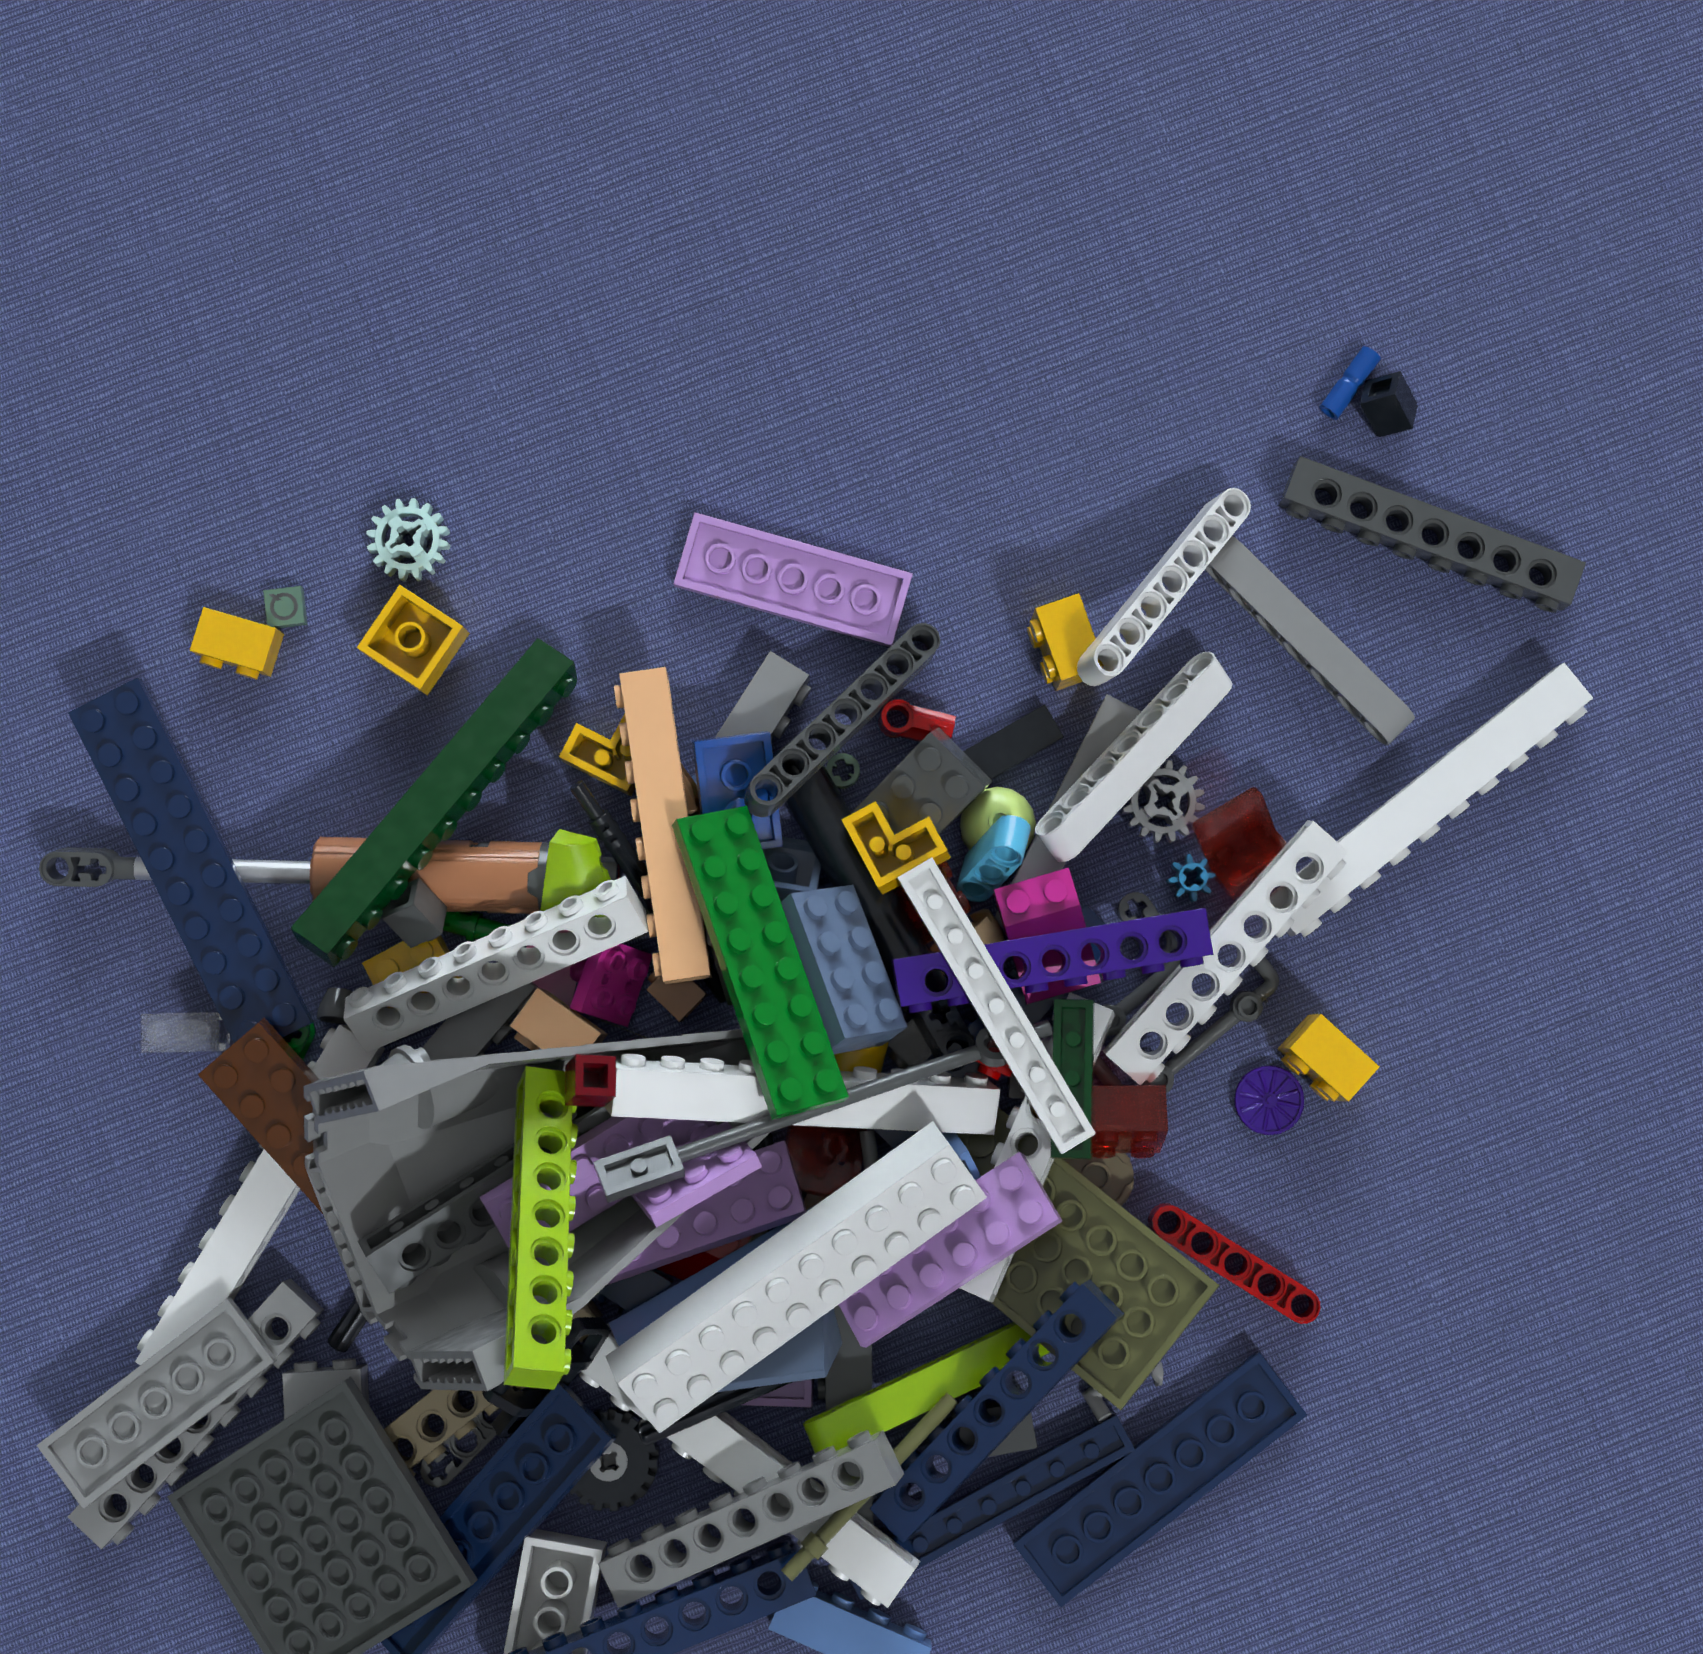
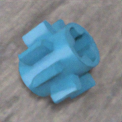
M1187 854L1183 867L1177 862L1171 864L1176 874L1175 877L1167 879L1166 883H1175L1178 888L1174 897L1178 898L1183 893L1189 894L1190 901L1195 902L1197 901L1196 891L1200 890L1207 895L1212 892L1206 883L1207 880L1216 877V874L1207 873L1204 868L1208 861L1206 858L1199 863H1193V857L1191 854ZM1195 870L1198 873L1195 879L1199 885L1193 884L1188 887L1184 884L1187 877L1183 874V871L1188 873Z

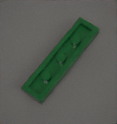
M1054 999L1053 1062L1092 1126L1094 1000ZM1092 1137L1063 1154L1058 1151L1051 1139V1158L1092 1160Z

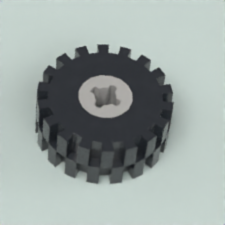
M610 1407L608 1410L600 1408L593 1411L617 1438L602 1454L603 1457L600 1456L570 1490V1494L573 1495L575 1493L580 1498L578 1502L584 1506L589 1503L594 1505L593 1510L602 1511L603 1508H610V1512L619 1511L620 1507L626 1506L628 1508L635 1504L636 1500L642 1498L652 1485L659 1468L660 1448L656 1442L649 1445L642 1443L637 1432L638 1424L641 1423L642 1418L638 1419L635 1417L633 1411L618 1410L619 1407Z

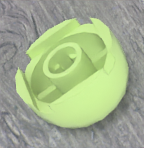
M997 786L985 789L961 815V835L967 848L970 850L1000 817L1014 815L1023 818L1030 824L1031 831L1027 849L1034 838L1036 820L1033 808L1026 798L1009 788Z

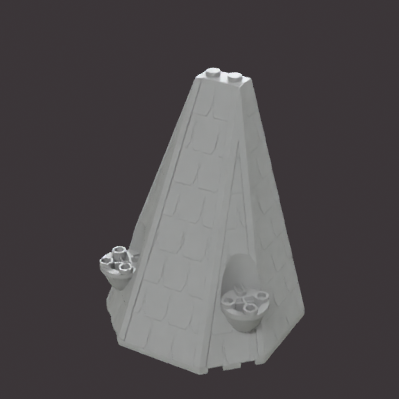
M741 1029L430 1060L428 1053L422 1047L414 1050L411 1046L402 1045L391 1050L389 1058L380 1066L319 1079L304 1086V1098L307 1102L311 1101L313 1112L304 1116V1138L307 1142L313 1141V1153L305 1156V1169L362 1315L370 1325L379 1321L383 1328L389 1332L388 1335L384 1336V1343L399 1361L406 1358L412 1361L416 1371L414 1373V1380L421 1389L489 1391L504 1381L509 1249L495 1226L487 1231L480 1241L465 1245L454 1252L444 1264L436 1267L432 1266L418 1275L411 1285L402 1289H396L389 1294L365 1257L358 1240L514 1143L517 1084L526 1066L565 1071V1065L575 1054L616 1056V1059H621L622 1054L626 1053L645 1056L646 1060L661 1061L662 1056H677L684 1058L687 1063H700L702 1058H715L724 1061V1065H739L741 1060H751ZM542 1112L545 1116L553 1118L549 1113ZM715 1121L716 1125H719V1124L722 1123V1122H717V1121ZM728 1122L733 1128L746 1124L738 1122ZM769 1133L749 1139L745 1142L750 1146L751 1149H753ZM630 1195L570 1231L569 1233H573L575 1236L572 1257L568 1258L567 1271H573L574 1280L571 1295L567 1297L566 1309L572 1310L573 1315L581 1310L683 1213L656 1228ZM477 1201L472 1209L483 1207L482 1201ZM453 1221L444 1222L440 1225L438 1231L447 1230ZM418 1243L408 1245L402 1253L412 1252L416 1249ZM538 1257L535 1258L540 1264L549 1266L546 1260ZM534 1296L539 1303L548 1304L543 1297ZM532 1335L537 1342L541 1344L546 1342L542 1336Z

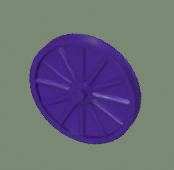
M1261 1066L1249 1071L1242 1077L1235 1091L1234 1104L1240 1120L1249 1129L1264 1135H1277L1292 1128L1300 1119L1304 1109V1093L1299 1081L1289 1071L1277 1066Z

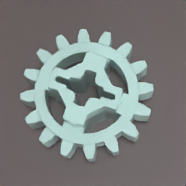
M411 498L407 507H405L400 499H396V509L391 511L389 507L384 505L382 510L385 516L382 519L376 516L372 517L371 520L377 525V529L368 530L366 534L369 538L375 540V543L368 545L367 549L371 554L379 553L373 562L377 567L387 564L384 570L387 576L391 577L398 571L399 579L406 582L409 573H412L415 579L420 581L422 580L421 571L426 569L433 575L435 574V569L432 564L435 561L442 564L445 563L446 560L442 557L440 551L449 550L451 545L447 541L442 540V537L449 535L450 531L447 526H439L444 520L440 513L431 516L433 508L429 503H426L419 509V503L415 498ZM411 516L421 518L422 520L417 519L415 522L403 521L401 518ZM391 527L390 540L385 543L386 532ZM408 533L415 542L412 546L405 544L403 539ZM433 537L431 549L427 554V540ZM402 558L415 559L416 562L404 564L396 562V560L400 561Z

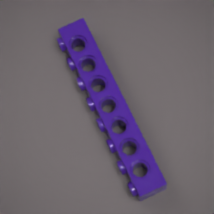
M1206 908L984 944L1009 988L1025 986L1026 994L1049 990L1048 982L1063 980L1064 987L1087 984V976L1102 973L1103 981L1127 977L1125 969L1141 967L1142 974L1165 971L1164 963L1179 960L1181 968L1204 964L1203 956L1214 955ZM1166 930L1171 931L1177 937L1178 944L1172 953L1164 952L1159 945V938ZM1126 937L1135 939L1139 945V953L1132 960L1126 959L1120 951L1121 942ZM1088 943L1096 945L1101 953L1099 962L1094 966L1086 965L1081 958V951ZM1048 950H1055L1062 957V966L1057 972H1048L1043 967L1042 958ZM941 952L891 960L898 1004L900 1007L908 1006L909 1013L932 1010L931 1002L947 999L948 1007L971 1003ZM1010 956L1019 958L1024 966L1022 975L1017 979L1008 978L1003 971V964ZM932 969H938L946 976V985L940 992H932L925 985V976Z

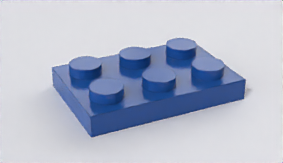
M765 731L692 741L700 814L745 806L744 798L750 782L773 759L770 732ZM755 790L756 795L761 800H773V796L768 790ZM779 808L768 817H757L750 813L762 849L783 847Z

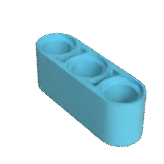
M1014 815L1000 817L965 855L956 887L957 893L964 899L972 902H982L989 899L994 893V889L999 888L1022 864L1031 831L1030 824L1023 818Z

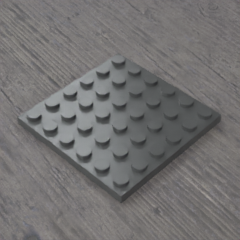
M352 1377L335 1386L167 1496L264 1654H362L469 1588L478 1580Z

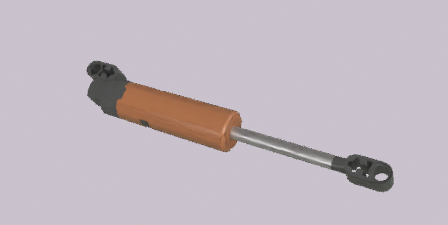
M319 837L313 846L311 861L232 860L243 882L310 884V892L314 901L367 838ZM441 840L433 850L429 863L422 870L417 869L409 878L408 883L420 878L447 906L446 912L471 913V911L498 914H531L541 911L549 842L490 841L473 843L471 840ZM61 848L45 855L39 865L40 876L46 883L53 886L99 887L115 879L152 880L141 857H120L117 852L108 848ZM58 857L63 858L68 864L69 871L66 876L60 874L56 869L55 863ZM601 857V863L608 870L611 880L621 878V867L614 857ZM98 861L100 866H106V872L103 874L100 869H87L84 871L85 866ZM639 899L646 910V916L647 914H653L644 900ZM649 931L633 939L642 938L645 935H647Z

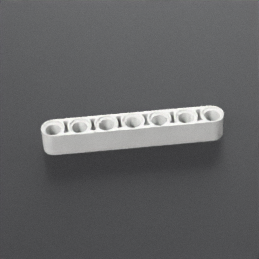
M1237 488L1227 489L1205 504L1082 654L1077 663V672L1084 683L1090 686H1099L1119 675L1249 515L1251 504L1243 491ZM1162 582L1165 583L1168 590L1165 589ZM1141 607L1145 610L1147 616L1144 615V613L1141 610ZM1119 633L1124 636L1126 643L1123 642ZM1098 659L1103 663L1105 670L1100 667Z
M1212 652L1200 653L1189 660L1036 824L1035 833L1057 862H1066L1075 858L1229 693L1232 688V681Z

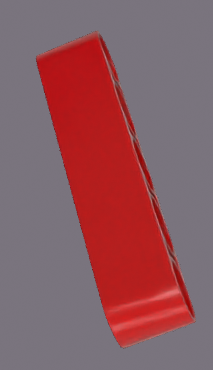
M1163 1203L1155 1206L1150 1211L1148 1225L1164 1241L1294 1322L1308 1324L1318 1317L1321 1309L1318 1296L1310 1289L1174 1205ZM1166 1211H1172L1177 1217L1176 1227L1170 1232H1162L1158 1226L1159 1216ZM1206 1232L1210 1238L1209 1247L1202 1253L1194 1252L1191 1247L1192 1237L1196 1233ZM1231 1253H1239L1243 1259V1265L1236 1273H1228L1224 1267L1225 1259ZM1271 1273L1276 1280L1275 1288L1268 1294H1261L1258 1289L1259 1278L1264 1274ZM1305 1294L1309 1300V1306L1304 1313L1295 1315L1291 1309V1302L1295 1296Z

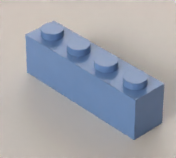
M813 1582L817 1596L772 1614L769 1620V1630L823 1654H930L932 1649L931 1640L926 1638L927 1633L921 1628L908 1623L905 1624L904 1628L891 1623V1617L878 1609L869 1608L868 1612L855 1607V1601L844 1594L833 1592V1595L830 1596L818 1591L819 1585Z

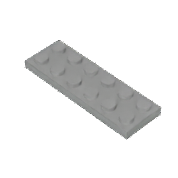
M227 1298L36 1446L84 1509L263 1372L277 1359L232 1298Z

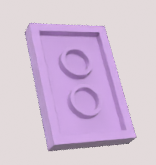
M728 1122L713 1125L707 1128L703 1134L685 1144L733 1127ZM744 1141L683 1162L685 1177L631 1196L657 1228L760 1169L762 1166L757 1154Z

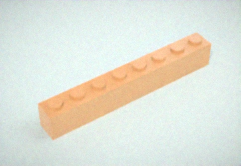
M666 667L619 673L621 685L614 686L617 709L624 708L626 723H619L622 745H630L632 759L631 761H625L627 782L628 784H635L637 799H630L633 822H640L642 837L636 838L637 854L639 861L646 860L648 875L641 876L644 899L651 898L653 914H647V925L650 938L657 937L659 952L652 953L655 976H662L665 984L712 978L708 946L705 938L704 919L672 828V824L676 819L689 817L668 672Z

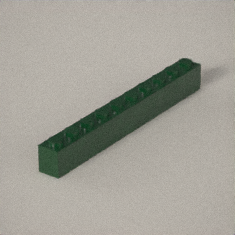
M539 638L536 639L292 925L291 930L300 944L334 968L341 959L346 960L353 954L358 944L357 940L367 929L371 930L378 924L382 918L383 909L392 899H398L404 893L409 878L417 869L422 870L429 863L433 850L441 840L446 841L452 836L457 828V821L466 811L470 812L478 805L483 790L490 782L495 783L499 780L506 769V763L514 754H519L525 749L530 740L531 733L538 725L543 726L550 719L557 702L562 697L566 698L572 693L577 684L574 661Z

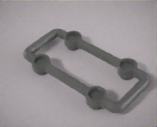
M1266 957L1254 966L1264 979V982L1252 992L1245 990L1237 992L1231 998L1230 1010L1164 1064L1165 1068L1153 1082L1149 1083L1145 1080L1141 1086L1138 1085L1129 1092L1100 1055L1093 1067L1094 1074L1115 1100L1126 1107L1140 1104L1152 1093L1163 1095L1169 1092L1174 1084V1075L1238 1022H1252L1258 1019L1263 1010L1262 1003L1278 989L1279 976ZM1179 960L1166 963L1165 971L1155 972L1118 1004L1102 1005L1112 1009L1116 1015L1108 1035H1116L1126 1025V1016L1153 995L1180 964Z

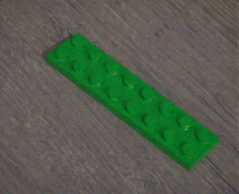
M742 806L676 819L672 824V828L771 1119L774 1120L844 1102L849 1096L748 807Z

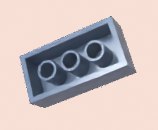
M854 885L791 893L782 900L781 904L833 1053L839 1054L882 1046L906 1029L905 1019Z

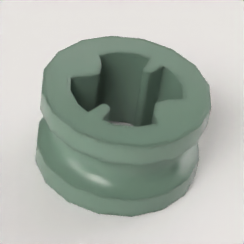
M836 754L828 761L826 766L837 788H849L858 781L860 766L858 761L850 754ZM839 761H844L846 766H853L854 774L849 773L850 779L847 781H842L840 776H833L832 768L837 769L836 763Z

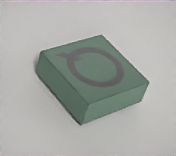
M302 586L263 590L268 626L279 629L307 625L304 588Z

